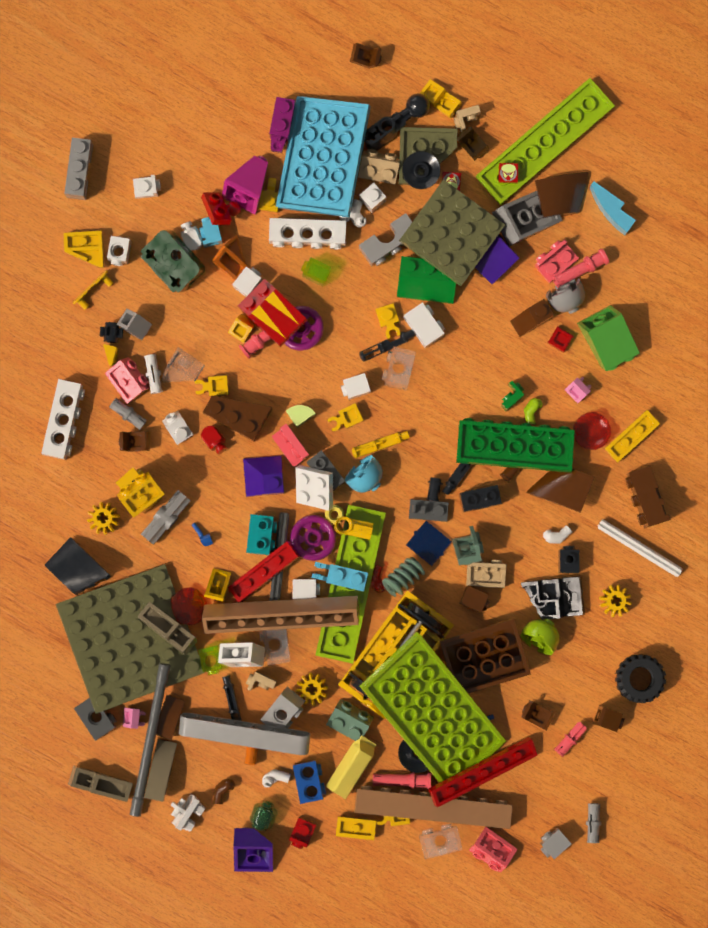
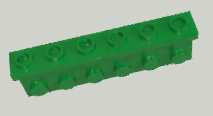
M471 418L459 420L456 463L572 472L575 430H570L569 427L551 428L549 425L535 427L529 423L513 425L512 422L507 421L499 424L494 423L492 420L476 422Z

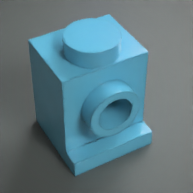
M209 217L201 219L203 227L199 229L202 239L206 238V240L202 241L204 248L223 244L219 226L212 225Z

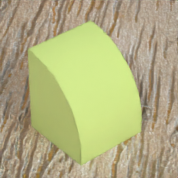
M296 405L286 410V413L297 428L316 415L311 408L304 405Z

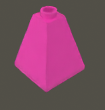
M253 156L227 177L223 186V199L229 202L236 201L241 205L242 209L255 215L266 175L267 160L262 156Z

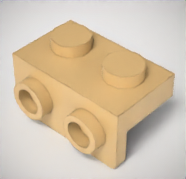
M374 149L363 150L358 177L395 184L400 164L399 157L394 153H378Z
M481 559L482 561L467 565L466 586L505 588L507 564H502V560H491V563H483V559Z

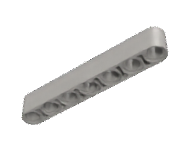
M182 713L180 715L179 734L181 736L296 755L309 754L310 733L306 731L195 713Z

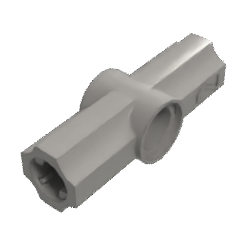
M179 490L175 492L167 504L163 505L153 517L154 519L141 535L154 545L163 533L173 526L179 518V514L191 500Z

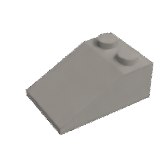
M537 191L507 203L492 212L495 218L505 224L501 233L509 247L563 221L560 215L543 218Z

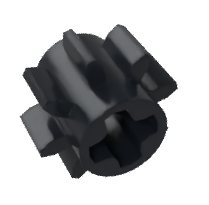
M105 322V327H100L99 336L104 337L103 342L118 343V338L123 339V329L119 328L117 323Z

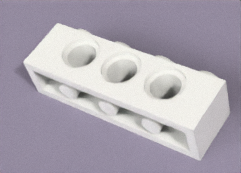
M270 218L269 244H273V247L292 245L293 248H303V245H310L313 249H322V246H330V249L335 250L345 247L346 221ZM285 230H292L294 235L291 238L284 237L283 233ZM306 230H310L313 233V236L309 239L302 236V233ZM324 231H329L332 233L330 239H323L321 234Z
M58 379L41 452L42 455L66 460L67 456L70 457L72 445H70L71 437L74 438L76 434L74 423L75 419H79L81 408H78L80 400L83 401L85 394L83 385ZM66 397L73 398L71 406L64 405ZM63 415L69 417L66 425H61L59 422L60 417ZM58 434H63L65 437L61 444L55 442V437Z

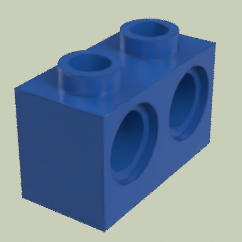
M316 760L293 764L300 804L323 800L326 789L325 784L320 783L319 776L323 775L321 764H317ZM305 767H311L314 770V774L311 777L303 775L302 771ZM309 786L317 788L318 792L315 796L307 794L306 789Z

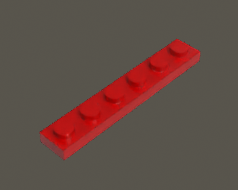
M527 737L429 788V792L434 805L438 808L538 756L533 740Z

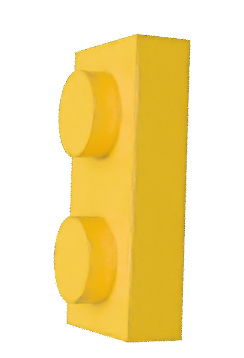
M338 816L336 836L374 840L376 820Z

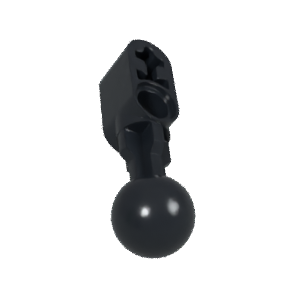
M420 93L413 94L408 98L404 110L395 112L389 117H383L368 128L364 140L367 149L378 151L397 136L398 131L406 126V121L410 118H421L427 115L430 110L429 99ZM387 126H391V127H392V128H391L390 130H388V131H385V130H384L385 127H387Z

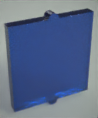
M425 521L418 531H414V536L406 546L432 566L440 556L444 555L443 552L452 541Z

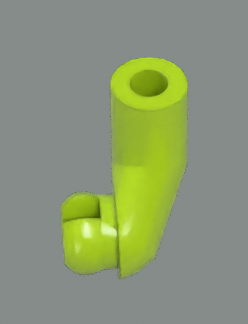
M533 398L525 406L524 415L526 423L536 424L534 413L542 407L541 399Z

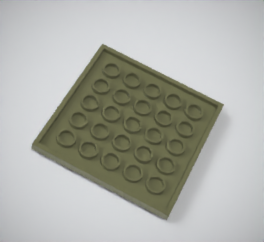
M165 564L55 604L95 714L155 692L159 663L171 665L166 687L205 673L195 645L185 656L137 617L145 606L151 602L190 633Z

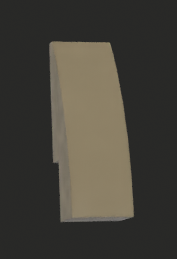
M151 602L137 616L149 628L185 656L197 643L195 636Z
M158 739L144 798L162 802L165 800L177 743Z
M73 765L68 785L127 802L133 783Z

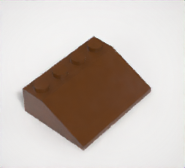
M514 618L440 641L448 670L467 693L531 675Z

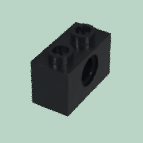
M498 485L459 494L463 513L502 504Z

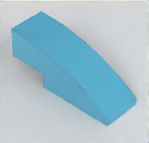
M593 181L590 190L596 204L606 219L625 236L636 220L621 210L624 205L623 201Z

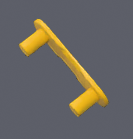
M104 271L72 303H78L84 310L87 309L89 304L82 297L100 280L108 287L113 284V281L106 275L108 271Z

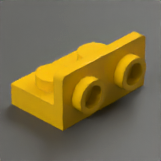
M149 472L138 475L132 484L122 487L117 494L119 500L133 518L165 495Z

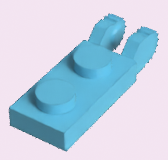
M315 562L314 566L317 568L329 570L328 577L315 573L312 574L311 578L364 592L368 576L367 572Z

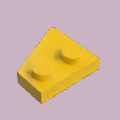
M102 231L63 233L65 253L99 268H104Z

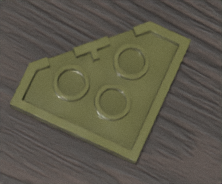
M403 127L400 129L399 185H408L403 177L402 167L409 155L418 151L428 152L441 164L457 149V129ZM423 169L417 171L419 175L425 173Z

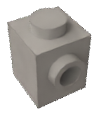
M129 309L125 310L117 323L119 327L140 340H143L152 326L150 322Z
M556 828L552 832H546L541 837L542 841L540 844L543 847L540 850L547 858L552 856L555 859L571 843Z

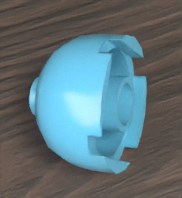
M369 455L359 461L361 464L357 468L354 466L345 477L347 485L360 493L370 490L375 491L381 485L379 481L382 478V467L376 458Z

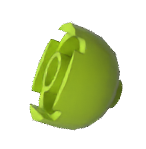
M549 619L532 620L527 623L520 635L524 643L529 647L533 644L539 648L538 652L545 655H552L559 644L558 630Z

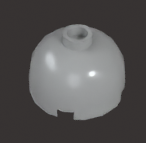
M573 279L559 288L555 286L556 291L551 293V290L546 293V298L553 309L558 312H568L569 314L578 311L579 306L585 299V291L580 279L577 282Z

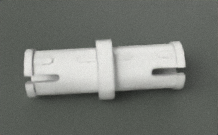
M156 354L146 355L144 358L150 393L163 392L160 381L161 371L158 370Z

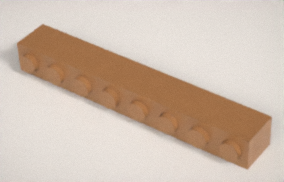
M358 596L204 605L202 621L205 634L359 625L360 610Z
M361 786V789H356L354 813L510 829L512 805H507L508 801L496 800L495 804L488 803V799L485 798L469 801V797L459 796L457 799H453L437 808L428 792H419V795H411L409 790H400V793H392L390 788H381L380 791H373L371 786Z

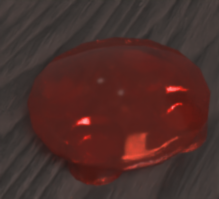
M597 412L581 415L573 426L575 441L587 450L602 448L611 436V427L608 420Z
M191 587L183 588L177 591L171 598L172 611L179 624L196 625L202 621L204 605H207V601L200 591Z

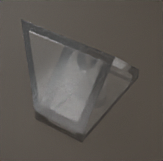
M178 347L167 364L161 383L196 381L205 365Z

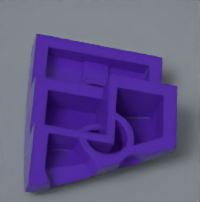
M498 234L475 268L493 284L519 259V256Z

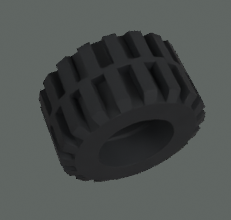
M640 654L627 657L619 664V668L616 670V687L621 692L620 694L629 701L636 703L654 701L653 699L658 698L660 693L663 692L664 684H666V673L662 669L663 666L657 662L658 660L648 655ZM635 668H646L651 674V683L645 690H636L630 684V674Z

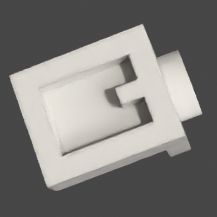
M155 174L151 175V177L133 179L135 199L158 197L161 185L160 179H156Z

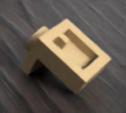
M479 105L456 112L454 123L457 129L460 128L462 132L466 129L465 120L472 122L478 119L477 117L481 113Z
M256 671L254 675L250 673L246 684L249 685L247 689L251 691L255 682L258 681V686L269 690V688L273 689L277 681Z

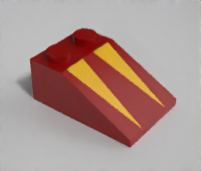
M265 279L238 305L246 317L280 347L307 321L306 317Z

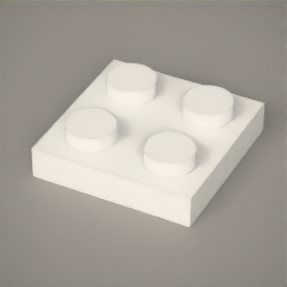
M302 465L297 466L296 503L330 511L333 508V473Z

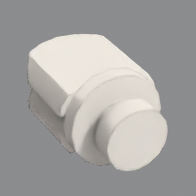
M191 221L180 225L184 229L181 232V237L190 250L200 249L203 245V239L197 227H191Z

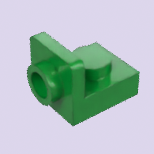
M511 381L508 384L514 391V394L510 392L502 399L504 402L501 407L505 411L509 410L524 397V389L518 382L514 383Z

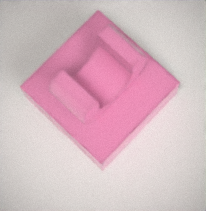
M577 377L565 389L577 403L590 392L589 389L591 388L590 384L586 386L582 382L584 380L583 377L580 379Z
M124 708L123 727L138 729V726H144L145 723L139 722V716L146 715V713L140 711V709Z

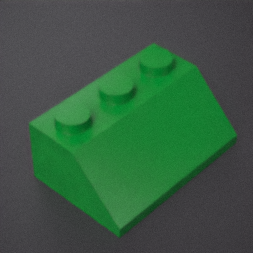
M401 257L397 289L398 298L453 304L456 283L424 259Z

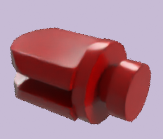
M207 426L202 430L201 438L211 451L216 450V453L219 455L227 449L224 444L225 438L216 427Z

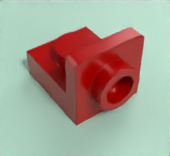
M298 817L289 841H292L291 845L299 849L307 848L316 824Z

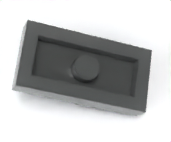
M410 499L409 519L447 522L449 502Z

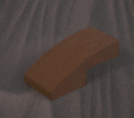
M166 695L160 712L157 736L172 740L185 703L184 700Z

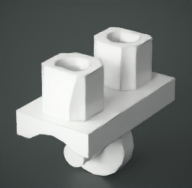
M190 794L187 800L181 798L178 804L172 802L171 806L175 808L171 813L175 817L172 824L180 831L182 829L191 831L195 826V822L189 818L192 812L199 816L202 815L205 807L193 794Z

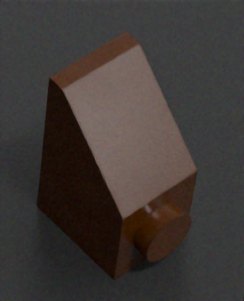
M545 299L520 313L510 322L519 337L553 318L554 314Z
M599 705L593 724L617 732L618 729H622L625 718H622V713Z

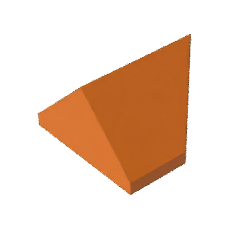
M237 235L224 244L212 260L216 267L233 280H236L245 267H248Z

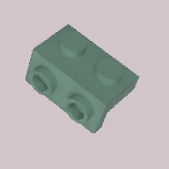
M469 526L470 536L452 539L459 565H470L474 562L482 561L480 554L484 553L482 541H480L479 532H475L473 526Z
M340 699L326 725L356 741L360 739L361 735L364 737L374 717L367 711L360 710L350 702Z

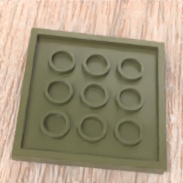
M443 179L399 242L459 286H462L505 224Z

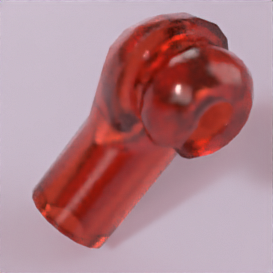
M374 565L370 584L374 591L382 593L386 590L380 578L383 567Z

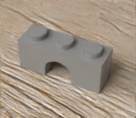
M72 138L64 192L67 198L86 200L88 166L91 163L93 152L91 140Z
M406 213L390 224V228L395 235L391 242L382 243L374 234L359 245L360 251L371 267L375 264L376 266L383 264L388 255L392 254L394 256L402 250L403 244L399 240L412 223Z

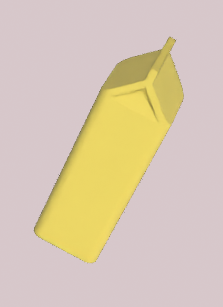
M362 735L360 739L354 741L326 784V787L342 798L347 799L373 758L376 744Z

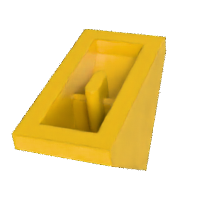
M213 568L204 597L225 602L231 572Z

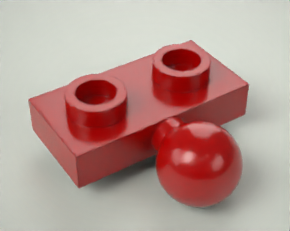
M203 192L201 199L212 225H230L232 221L231 216H237L241 212V205L236 201H231L226 205L221 192Z

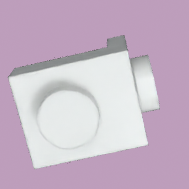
M179 411L168 414L162 420L177 445L193 435Z

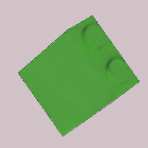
M611 305L577 323L600 367L605 371L614 370L619 364L631 361L636 355L640 354L623 315Z

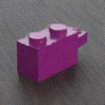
M276 97L269 132L271 151L282 153L285 143L289 140L295 100Z

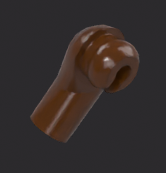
M223 779L215 786L214 804H223L224 793L228 790H233L235 787L233 780Z

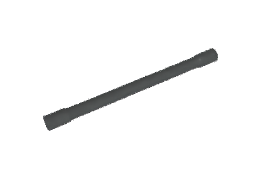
M159 663L154 698L135 794L130 809V815L135 817H141L156 732L171 665Z

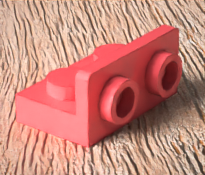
M558 240L550 247L552 250L548 254L544 252L536 258L537 263L535 267L548 283L553 281V276L564 272L579 259L567 245L566 240L562 242Z
M129 357L121 359L105 373L127 404L131 403L142 392L150 389L147 378L139 372L136 363Z
M285 424L280 427L281 430L272 435V438L292 466L295 467L308 458L309 454L289 426Z
M485 827L469 851L472 852L475 858L486 862L492 870L502 872L508 866L517 848Z

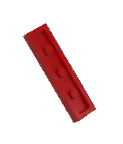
M286 541L231 584L228 589L237 602L241 603L300 556L291 543Z

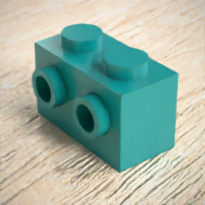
M250 514L246 553L270 555V552H274L275 540H272V533H276L277 521H274V517Z

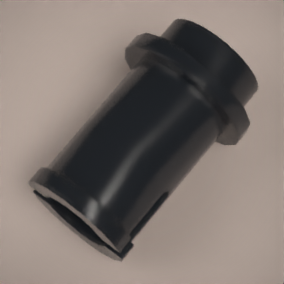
M430 477L427 500L439 502L440 486L443 483H441L440 478Z

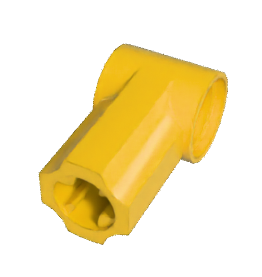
M342 516L335 521L334 529L340 535L370 540L374 523ZM344 520L348 523L346 531L339 529V521Z

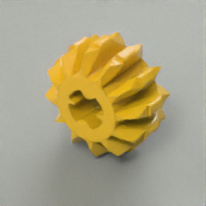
M103 502L99 503L100 509L93 505L95 513L88 511V514L93 516V518L87 519V522H94L90 529L93 530L97 527L96 533L100 534L103 528L104 535L108 534L107 528L114 532L115 529L111 525L118 526L119 522L114 521V519L120 518L119 514L113 515L117 508L114 507L110 510L111 504L107 503L104 509ZM103 513L105 516H108V521L105 520L106 523L104 524L102 521H99V517H102L101 514Z
M609 585L610 593L605 589L602 590L606 597L600 596L599 600H605V603L599 606L607 607L604 610L605 614L611 610V617H614L617 611L618 616L621 617V609L624 612H628L629 610L625 605H632V602L626 601V599L631 598V594L624 595L627 591L626 588H623L620 592V585H616L615 591L613 586ZM613 596L620 599V602H617L618 606L611 603Z
M309 673L310 680H307L306 676L303 675L304 684L297 681V685L302 686V689L298 688L295 691L303 693L300 695L301 698L306 697L305 705L311 699V705L314 706L315 698L319 703H322L319 695L327 697L326 693L321 692L322 690H328V686L321 687V684L325 683L326 680L322 679L318 682L319 674L316 675L315 680L312 673ZM309 684L317 687V692L314 691V695H311L306 690L307 687H310Z

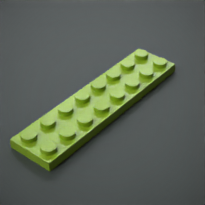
M589 78L478 173L476 178L493 198L502 205L609 113L615 105ZM499 163H518L517 184L498 183Z
M348 505L346 517L374 523L370 540L342 535L335 565L367 572L368 576L364 592L331 584L328 597L358 596L360 610L359 625L321 627L316 656L352 664L354 662L386 514L384 512ZM346 521L344 522L343 531L348 529Z

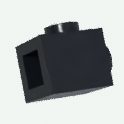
M563 546V550H558V573H579V550H575V546Z

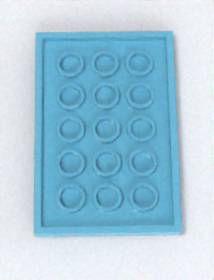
M297 96L276 207L350 217L371 108L369 104Z

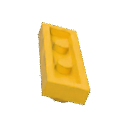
M646 410L615 438L605 450L618 463L660 423Z

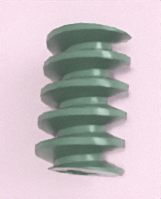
M413 557L406 558L404 563L399 565V568H395L393 573L388 575V578L382 580V583L386 590L396 597V593L404 594L401 588L409 589L407 583L410 585L415 584L412 578L419 580L418 573L424 576L425 571Z

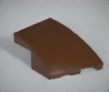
M588 172L535 180L543 218L557 215L564 217L579 213L588 179Z
M572 469L571 473L549 471L527 490V494L581 513L595 477Z

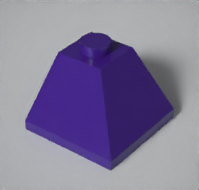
M281 456L243 459L246 497L284 494Z
M234 828V871L273 872V844L254 828Z

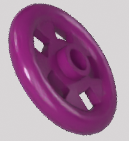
M297 306L295 308L306 319L312 317L315 323L310 326V323L306 321L302 325L305 327L304 331L299 332L298 329L284 344L293 350L304 351L314 347L320 341L324 331V324L316 310L307 306ZM312 330L315 334L312 339H309L307 336ZM294 337L302 338L301 343L294 342Z
M308 515L296 522L291 531V545L300 557L309 561L324 559L333 551L336 545L337 536L334 526L329 520L319 515ZM312 523H319L320 529L311 528ZM302 527L307 529L304 537L299 535ZM322 532H328L329 540L323 541ZM312 534L317 536V540L314 542L310 540ZM303 541L309 546L306 551L300 546ZM321 544L323 550L316 553L314 547H318Z

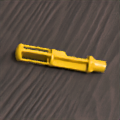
M408 431L403 433L397 432L353 447L352 454L355 458L400 444L403 440L410 438Z

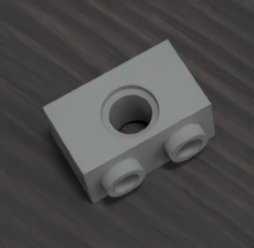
M287 686L260 721L269 726L289 728L293 723L290 719L293 716L297 718L303 711L301 706L305 700Z

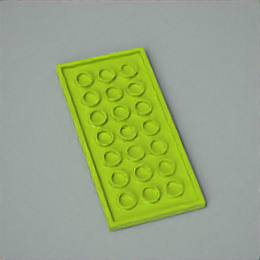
M417 632L359 686L439 783L489 758L506 742L432 648Z

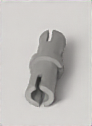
M117 398L109 406L110 409L122 416L124 421L127 420L139 430L147 421L133 411L132 407L129 408Z
M588 803V821H586V825H588L587 843L600 842L599 826H601L599 803Z

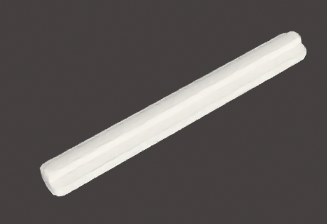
M602 519L598 524V529L675 577L681 574L683 569L606 520Z

